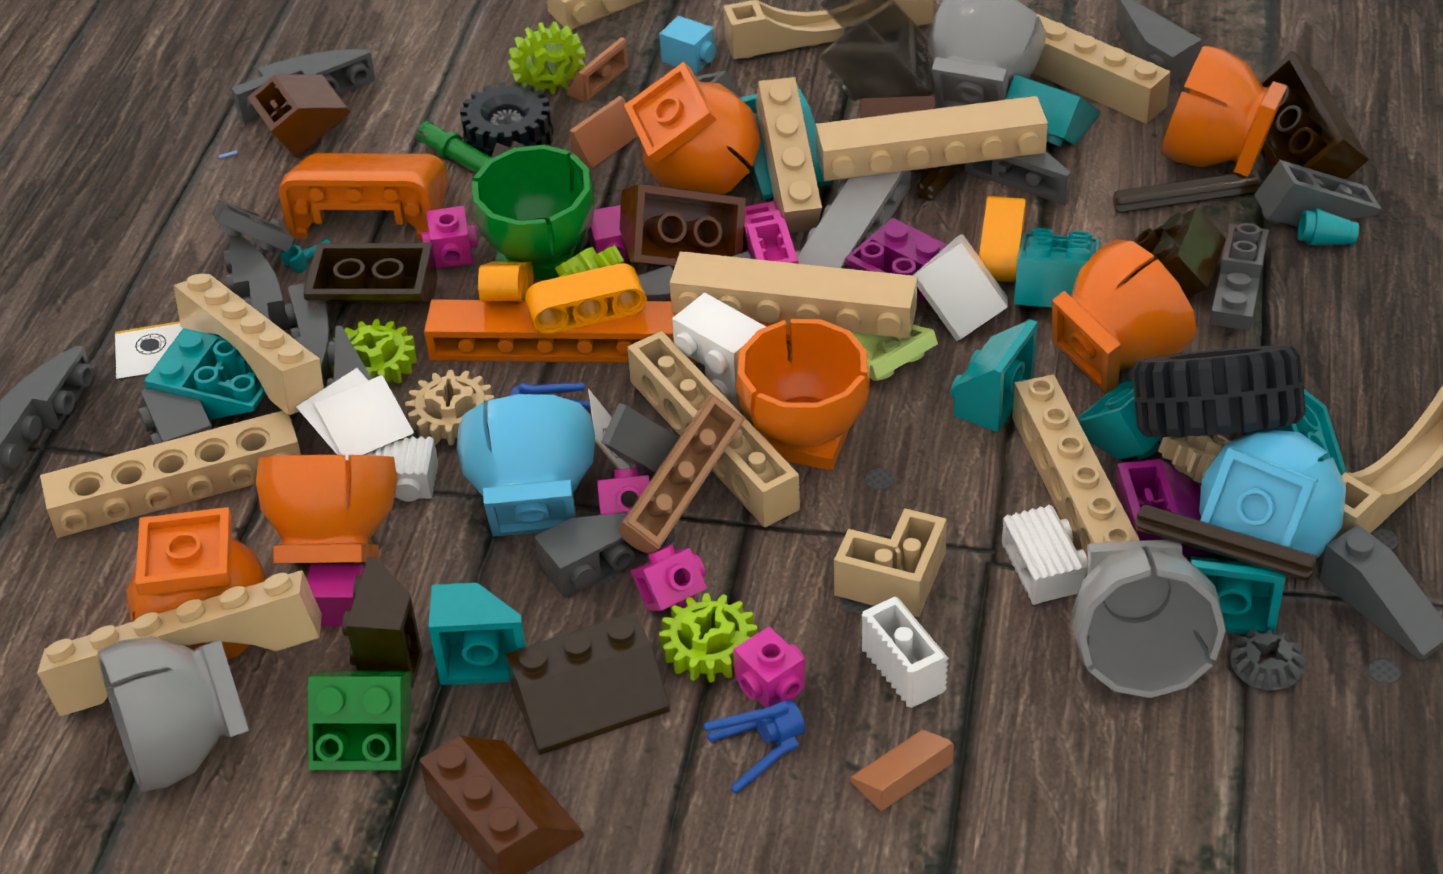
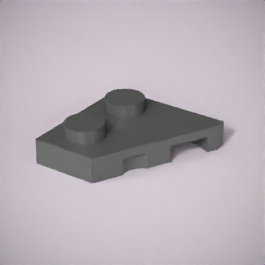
M218 200L212 213L216 222L220 224L219 229L237 238H240L242 233L255 238L254 243L267 251L275 252L279 248L288 252L294 241V237L285 223L279 219L272 218L271 222L258 217L259 214L254 211Z

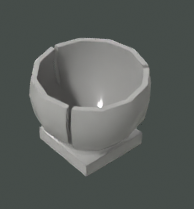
M1018 0L941 1L934 15L928 46L934 61L932 76L937 108L1005 100L1015 75L1030 79L1045 46L1046 31L1039 16L1036 17L1035 12Z
M1165 539L1088 544L1087 576L1081 582L1072 611L1073 634L1079 656L1088 671L1114 692L1147 698L1189 687L1213 666L1212 659L1217 660L1225 635V622L1215 585L1203 572L1182 555V545L1175 541Z
M149 636L122 640L98 651V660L104 685L106 688L112 686L106 689L115 723L134 778L141 792L166 788L197 771L221 736L232 737L249 731L221 640L192 650L170 641Z

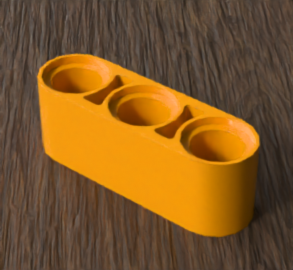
M987 196L979 258L996 281L1016 283L1017 258L1024 229L1026 198Z
M493 261L479 267L478 292L480 301H522L525 299V293L528 288L534 284L533 264L531 261Z
M625 263L540 281L529 287L525 293V302L535 329L543 334L559 333L632 316L644 308L647 300L635 269Z

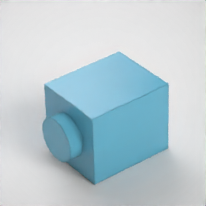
M677 16L659 34L661 61L665 64L677 67L682 62H685L692 69L693 73L697 74L707 63L713 60L716 54L714 30L711 26Z

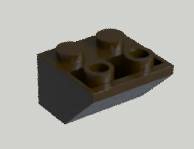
M1197 207L1183 215L1177 213L1170 217L1164 225L1154 230L1151 228L1146 229L1136 237L1134 242L1153 254L1154 259L1138 269L1124 284L1143 268L1158 259L1179 283L1186 298L1208 289L1226 239Z
M367 557L362 575H357L354 580V602L352 608L345 610L342 621L343 635L349 637L351 644L350 663L356 666L357 671H411V688H413L423 652L411 595L377 558Z

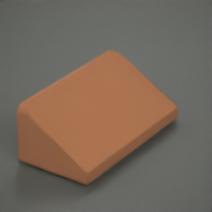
M623 37L618 39L580 70L569 86L567 95L586 103L628 68L626 39Z
M621 96L570 130L572 154H575L588 168H595L638 137L624 107L626 101Z
M922 729L851 776L850 782L881 812L953 763L954 744L947 738Z

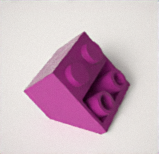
M892 218L845 257V264L856 270L912 276L944 249L947 244ZM917 287V300L929 304Z
M1161 459L1117 464L1115 493L1140 541L1165 540V538L1136 529V516L1139 509L1144 505L1200 521L1201 489L1198 483ZM1181 544L1184 557L1214 554Z

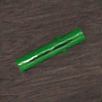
M431 121L423 122L418 130L427 134V136H424L421 133H417L416 137L419 142L436 150L438 155L444 160H453L476 174L492 158L464 142L459 134L446 132Z

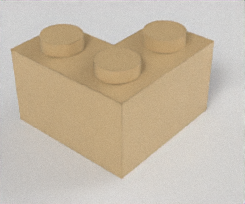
M904 508L891 539L848 529L834 559V596L873 606L890 598L897 597L913 616L919 617L946 554L947 519Z

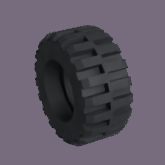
M1294 346L1241 347L1172 354L1138 360L1132 369L1137 428L1147 437H1196L1273 429L1299 423L1306 412L1301 354Z

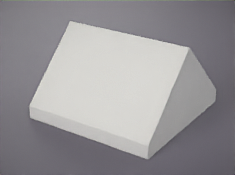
M963 234L956 237L912 275L917 276L918 289L956 341L964 338L1008 307L1007 295Z

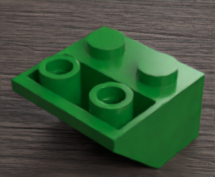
M319 671L308 676L309 770L403 769L411 722V671Z

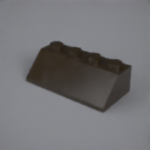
M1293 50L1259 79L1261 85L1269 88L1273 81L1287 86L1263 145V149L1273 168L1279 160L1346 180L1369 161L1368 156L1319 72Z

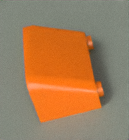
M315 153L304 158L284 175L279 187V198L286 227L294 238H307L310 225L313 222L315 224L323 223L324 210H393L396 225H404V221L411 224L417 230V240H422V232L429 231L426 211L443 209L449 180L445 163L440 158L430 154Z

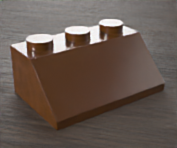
M642 184L623 189L619 229L630 262L665 267L670 265L675 268L680 251L729 257L741 254L743 250L746 198Z
M458 736L419 759L428 796L492 874H525L584 837L581 828L503 740Z

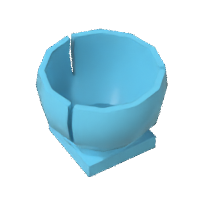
M517 394L488 400V413L487 404L483 402L463 414L458 428L456 449L463 475L483 496L492 537L544 532L570 518L577 517L573 495L593 463L595 432L591 415L580 403L555 395Z
M1274 429L1256 430L1226 443L1206 469L1201 482L1200 521L1313 554L1318 558L1343 525L1347 488L1334 458L1330 457L1322 462H1318V459L1325 457L1329 452L1303 434Z

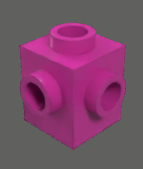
M464 206L426 211L429 231L422 232L423 243H432L436 269L473 264L471 248L478 247L475 225L467 226Z
M637 467L614 470V478L597 480L600 514L629 512L633 506L623 504L621 500L622 494L630 490L634 491L639 498L649 483V475L640 476V469Z
M672 544L659 548L656 552L648 554L650 562L630 571L647 611H662L674 605L686 608L687 597H691L696 602L695 594L707 589L703 579L706 576L704 565L699 556L692 553L690 548L674 550Z
M770 626L733 649L735 679L739 682L742 691L748 698L752 700L757 699L765 708L782 701L793 700L805 688L804 667L806 662L802 652L796 645L786 643Z

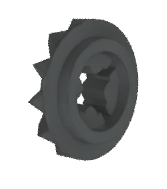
M1270 627L1263 633H1258L1250 628L1245 637H1236L1230 654L1231 666L1236 675L1245 683L1263 690H1281L1294 685L1302 677L1306 664V658L1302 654L1301 643L1291 642L1288 632L1282 635L1273 634ZM1269 652H1276V659L1270 658L1261 665L1259 664L1261 654L1267 655Z

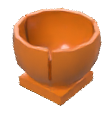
M1205 45L1199 53L1184 85V88L1189 89L1190 92H1181L1167 128L1160 153L1175 162L1201 168L1233 161L1236 163L1234 172L1248 177L1262 150L1287 86L1273 81L1269 88L1263 87L1246 61L1225 49Z
M685 62L679 64L624 105L641 140L643 163L652 177L662 187L718 195L730 192L750 170L726 146L737 153L749 166L753 167L761 144L757 117L744 101L723 85L697 81L692 69Z
M1116 239L1100 248L1081 268L1075 279L1072 295L1070 296L1063 291L1052 300V342L1105 394L1119 384V372L1122 369H1133L1138 360L1180 354L1197 334L1194 311L1179 283L1158 259L1143 268L1124 284L1132 274L1154 259L1153 254L1134 241Z
M790 319L791 357L789 360L785 320L758 330L739 350L736 393L742 411L754 428L787 462L833 471L850 427L866 408L870 391V365L866 349L851 331L822 319Z
M345 455L260 457L258 459L256 475L260 510L282 538L280 545H273V563L366 562L367 557H375L379 560V545L373 544L371 537L393 508L397 482L394 457L348 455L349 460L345 459Z
M229 507L139 518L136 568L126 589L131 622L146 613L155 612L160 614L176 609L189 600H206L219 596L232 587H248L264 582L267 579L263 566L254 550L232 537V516ZM208 642V643H197V644L188 645V646H185V647H188V648L194 650V648H197V647H200V646H203V645H206V644H209V643H212V642ZM222 642L227 660L239 656L250 646V644Z

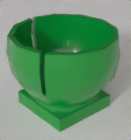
M547 145L510 149L488 160L474 176L472 181L474 220L480 234L498 251L495 261H531L534 279L549 280L558 278L559 275L555 268L579 254L584 235L593 223L594 188L589 168L575 154L571 155L570 151Z

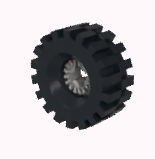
M505 82L498 83V87L493 89L491 85L483 87V93L476 90L471 94L472 100L466 98L463 102L464 108H460L464 142L492 157L497 143L511 147L512 142L515 141L526 146L551 144L553 140L549 100L547 97L544 98V93L540 89L534 92V86L529 84L524 88H521V83L513 82L512 86H506Z

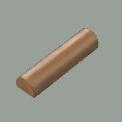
M713 393L705 399L618 528L622 538L637 550L645 553L659 550L745 421V418Z

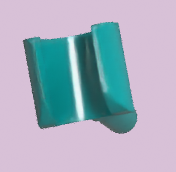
M325 239L324 241H322V242H320V243H331V242H330L328 239ZM292 244L288 252L281 250L280 256L284 265L291 266L292 271L296 273L304 272L308 267L307 261L314 256L316 245L302 250L300 246Z

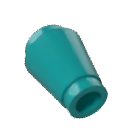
M1314 208L1312 211L1304 210L1299 220L1297 237L1300 241H1306L1307 246L1354 245L1358 238L1359 223L1318 208Z

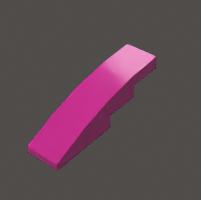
M774 201L745 206L743 235L750 256L758 260L799 264L785 218L781 217Z

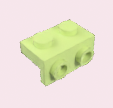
M912 325L910 339L851 332L867 351L870 378L874 381L892 376L896 368L905 363L921 359L925 355V351L938 344L933 329Z

